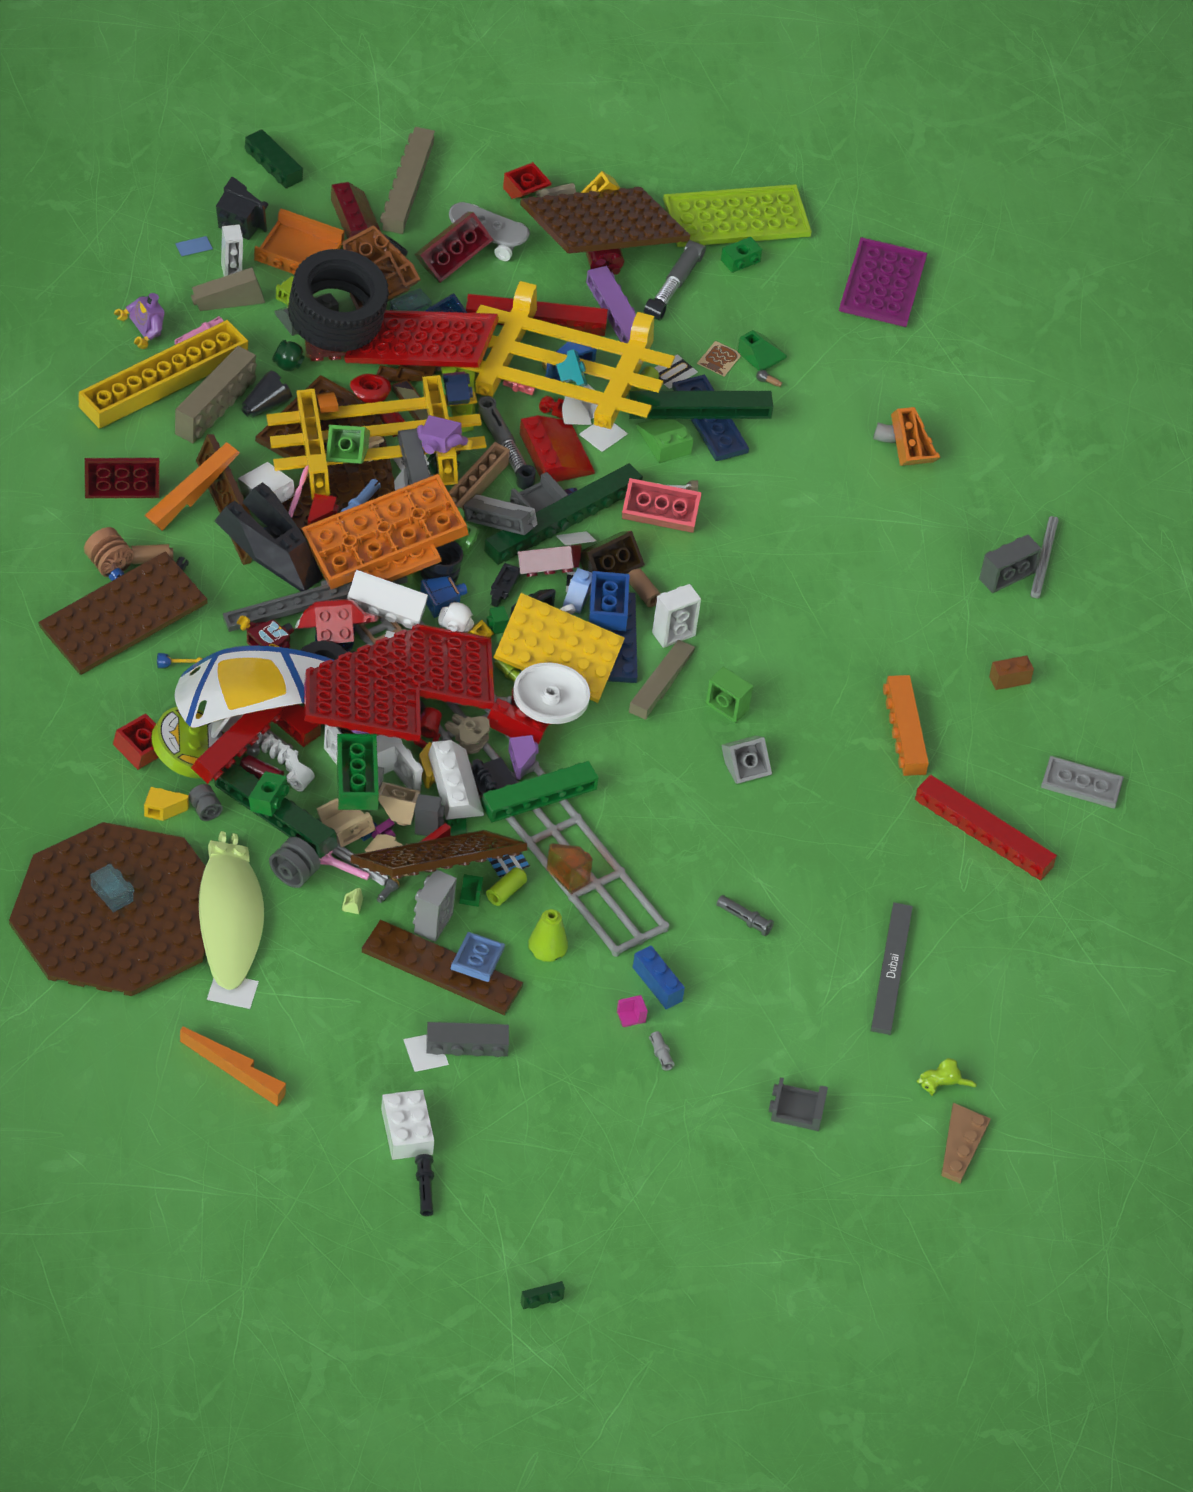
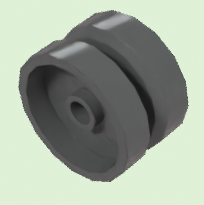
M289 837L270 856L269 864L274 874L283 883L290 887L300 888L320 868V859L307 842L297 837Z

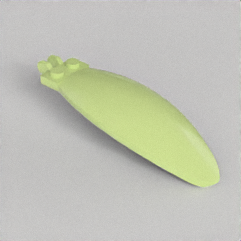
M221 831L218 839L219 842L210 840L208 845L209 860L202 876L199 891V919L211 973L218 985L232 990L241 985L246 978L258 950L264 924V902L258 879L249 864L248 847L237 845L238 834H232L230 844L226 843V832Z

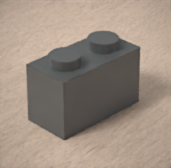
M418 794L415 805V834L428 836L445 823V819L442 818L445 806H442L441 797Z

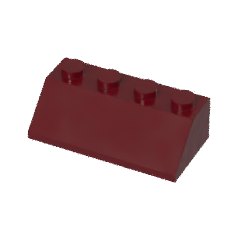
M349 182L332 184L331 201L347 239L373 225L381 232L364 191Z
M467 211L414 255L422 266L441 283L492 242L493 238L475 213Z

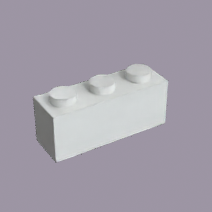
M240 225L222 226L221 266L224 276L242 271L243 237Z

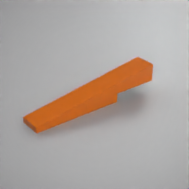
M226 442L146 513L147 519L163 531L186 505L191 507L240 452Z
M184 1026L180 1029V1042L278 1107L286 1095V1083L255 1069L253 1059Z

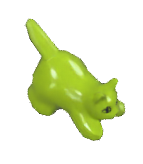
M951 1058L942 1061L937 1070L930 1069L920 1075L921 1078L916 1081L931 1096L936 1092L935 1089L942 1085L959 1084L977 1087V1084L972 1080L962 1078L961 1072L957 1067V1061Z

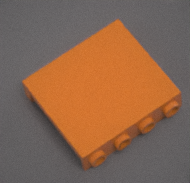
M281 208L278 212V221L260 247L255 246L254 260L295 274L299 264L310 255L323 250L340 249L343 245L345 231Z

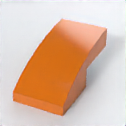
M334 392L316 394L320 413L339 411Z

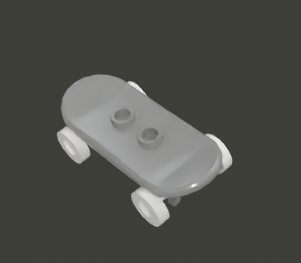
M459 202L451 206L449 210V218L452 223L467 211L474 212L493 238L492 242L500 244L495 249V255L502 261H508L512 256L514 247L525 243L530 236V231L524 224L502 217L474 204Z

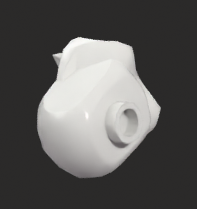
M453 602L448 607L441 609L438 623L442 628L454 632L468 633L474 626V621L471 618L473 614L465 604Z

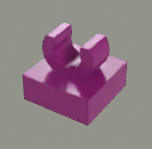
M390 818L375 827L376 830L373 831L371 836L373 839L380 834L395 837L396 835L392 831L395 823Z

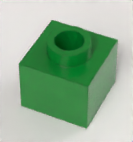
M505 607L490 608L489 616L486 618L488 627H491L494 634L504 633L509 622Z

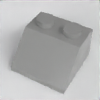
M752 736L721 745L725 764L736 784L772 774L764 737Z

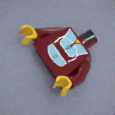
M243 615L236 622L241 625V630H247V644L249 646H273L289 649L291 647L290 634L294 632V629L290 623L282 627L275 620L254 623Z

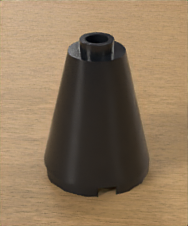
M272 370L267 372L243 401L241 409L247 417L253 418L291 400L292 393L288 385L281 383V377Z

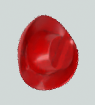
M362 374L350 382L352 391L365 403L382 402L391 391L390 382L376 374Z

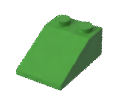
M652 419L636 424V428L658 463L691 454L693 438L687 428L675 419Z

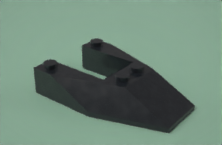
M263 482L254 487L242 503L267 528L264 529L236 501L227 505L215 519V522L254 561L299 591L309 590L323 579L306 538L276 494Z

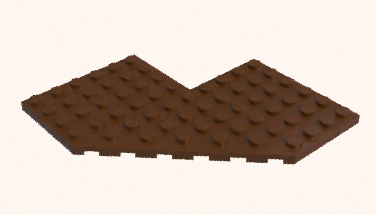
M322 375L306 388L315 389V394L334 392L338 406L366 404L354 393ZM297 397L281 413L299 411ZM380 414L320 420L321 431L329 430V425L362 427L382 424ZM301 423L267 425L255 437L257 443L284 458L306 456L304 445L271 448L270 443L271 436L302 433ZM385 438L384 442L379 443V447H387ZM328 442L324 443L325 453H327ZM390 458L370 462L363 461L362 464L344 463L327 465L330 496L336 497V505H339L338 513L348 506L351 499L356 498L363 491L371 479L378 480L374 486L380 482L381 487L368 501L395 491ZM309 475L302 486V491L292 517L302 534L301 528L308 524V517L313 502ZM293 497L282 502L287 512L289 511Z

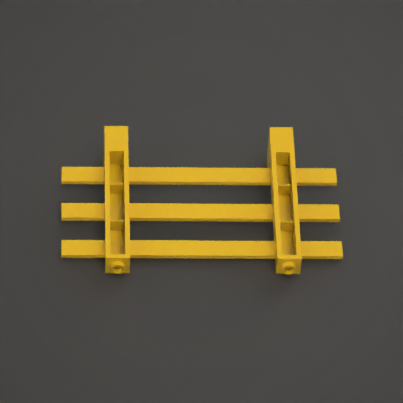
M519 282L511 312L484 305L479 306L476 313L498 314V323L504 324L499 336L492 335L488 348L492 349L486 361L482 360L479 368L459 367L479 373L475 380L476 393L484 396L493 397L501 380L504 379L597 404L598 406L594 412V425L611 429L620 411L647 418L652 408V405L626 399L632 386L659 393L663 385V380L638 374L643 362L671 368L675 359L673 355L650 350L654 341V316L637 312L634 318L629 342L624 343L533 319L537 311V285L527 282ZM526 330L622 355L616 368L580 359V362L583 361L586 368L584 373L610 380L604 393L508 367L514 355L552 365L562 363L567 358V355L520 343Z
M435 375L422 377L424 397L338 406L339 411L320 413V409L317 407L315 389L297 390L299 411L266 415L268 426L301 423L302 433L271 436L270 443L271 448L304 445L306 456L273 459L275 471L299 469L308 466L311 498L313 500L314 494L330 496L327 465L344 464L326 461L324 443L328 442L329 430L321 431L320 420L427 409L428 416L431 415L461 423V428L481 426L480 414L449 417L447 406L457 405H447L441 376ZM473 392V398H470L468 404L477 403L475 392ZM426 420L362 427L370 430V437L398 435L400 430L415 429L419 425L424 426ZM484 436L467 438L474 440L472 449L486 448ZM460 444L452 447L447 453L438 451L433 453H436L437 470L444 485L458 484L456 451L466 450L461 448ZM400 445L370 448L364 461L402 457Z

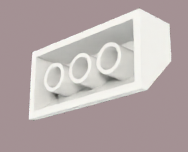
M356 570L347 599L355 601L360 605V608L368 613L384 617L389 622L396 621L403 624L406 628L412 629L414 625L420 624L428 595Z
M452 740L432 742L428 756L439 796L442 798V806H445V818L456 819L483 816V808L466 749Z

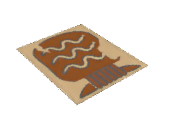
M715 341L697 364L725 376L741 355L736 350Z

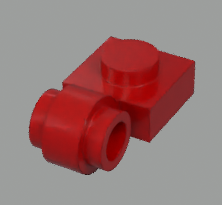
M545 396L539 403V410L543 413H548L552 410L553 416L563 419L562 406L564 400L559 398L557 402H554L551 396Z

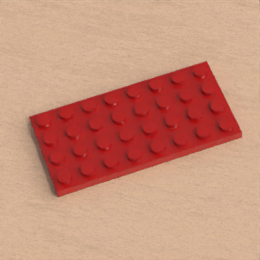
M385 310L381 329L375 339L359 349L347 351L344 359L346 363L479 368L499 317L498 314Z

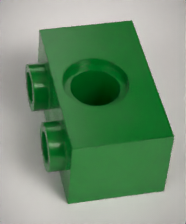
M748 237L723 247L721 261L731 273L761 262L762 248L752 237Z
M265 771L249 795L250 810L273 816L275 811L280 808L283 798L289 793L290 787L287 783V776Z

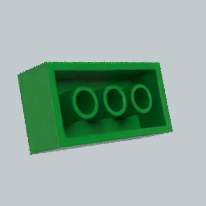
M337 734L338 810H378L377 734Z

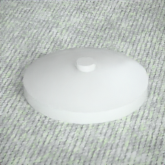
M538 663L527 667L517 676L514 683L513 696L519 709L530 718L543 723L562 724L577 719L586 711L590 699V689L583 676L574 669L557 663Z

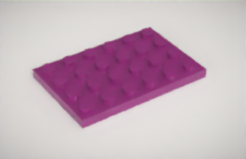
M861 237L839 311L907 327L927 253Z

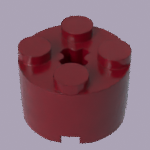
M621 248L586 252L590 269L607 266L610 272L617 275L624 265Z

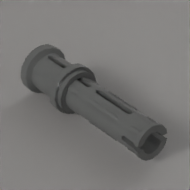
M721 895L716 905L747 922L749 928L757 929L762 932L763 936H767L774 925L773 920L765 919L757 911L751 912L725 895Z

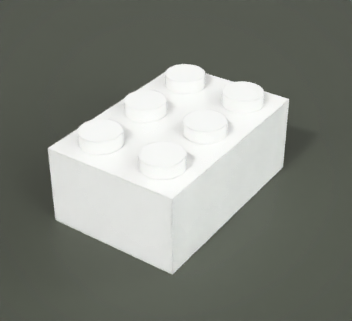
M690 584L680 586L657 596L652 633L663 648L675 644L678 640L683 641L696 635L701 598Z
M423 1090L382 1095L381 1110L392 1160L416 1157L420 1154L433 1155L434 1137Z

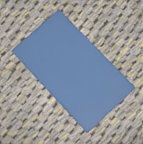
M207 236L175 243L181 256L213 249Z

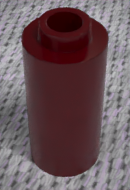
M251 755L243 757L240 762V766L244 770L254 774L259 780L265 771L284 776V771Z

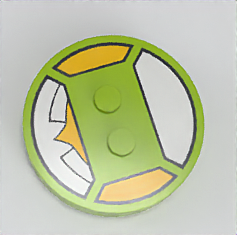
M174 707L164 712L152 731V745L159 759L171 770L186 777L201 778L191 769L192 765L225 732L220 731L216 738H212V722L192 728L185 722L178 707ZM198 709L196 719H200L204 712Z

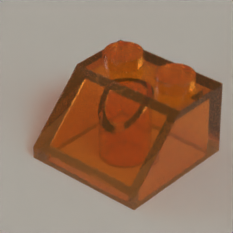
M552 843L549 845L546 869L570 894H573L590 883L593 859L581 847Z

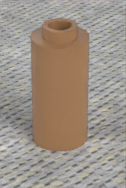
M169 544L131 546L134 552L132 564H143L165 551L173 559V548H169Z
M642 569L631 570L629 572V584L647 607L656 606L657 596L661 593Z

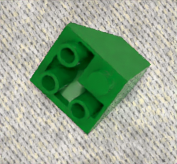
M754 330L746 333L739 339L737 352L758 371L766 370L787 358V355L766 336Z

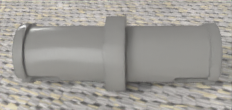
M661 1032L651 1033L649 1039L654 1047V1055L659 1059L662 1069L665 1071L672 1069V1066H675L669 1054L670 1048L665 1044Z

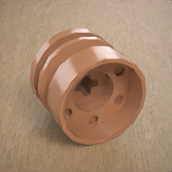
M112 527L102 528L93 533L84 546V553L94 563L98 571L108 578L110 573L116 568H120L124 572L131 565L134 558L132 549L117 530Z

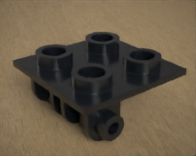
M501 757L485 763L479 759H475L472 762L471 769L475 784L482 796L490 790L500 789L506 785L517 783Z

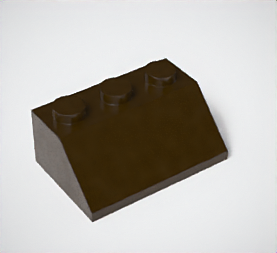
M621 531L581 550L580 563L583 570L589 572L627 574L631 570L645 565L632 531Z

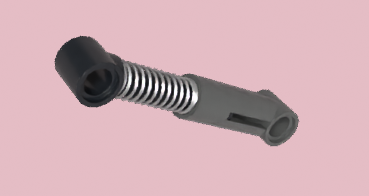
M692 240L687 242L684 252L668 274L666 282L654 299L650 298L647 301L644 314L652 315L656 320H662L667 304L673 294L682 286L697 262H701L706 251L705 245Z
M490 396L481 397L478 402L477 414H480L481 420L486 424L495 442L510 449L509 462L515 471L517 486L522 490L535 484L536 470L524 461L515 445L516 441L496 407V400Z

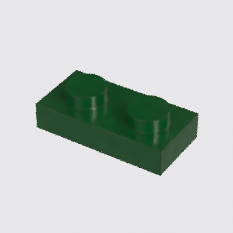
M560 1281L522 1291L520 1302L522 1308L533 1309L543 1304L559 1302L564 1298V1284Z

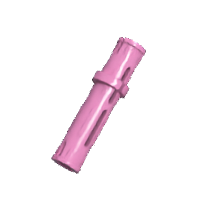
M218 316L210 322L202 323L200 327L175 339V345L224 322L223 319Z

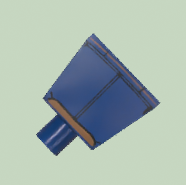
M448 576L422 580L420 592L428 595L426 605L432 616L436 618L439 617L443 607H448L453 602L460 603V596L467 594V587L464 583L455 585L452 578Z

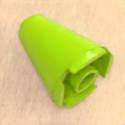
M554 909L543 912L528 942V948L534 953V957L542 961H556V958H562L568 949V940L562 916Z

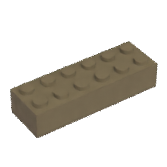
M237 346L175 409V434L191 443H194L198 438L200 439L204 432L211 428L219 417L223 416L225 410L229 406L231 407L235 400L242 396L250 385L255 383L256 355Z

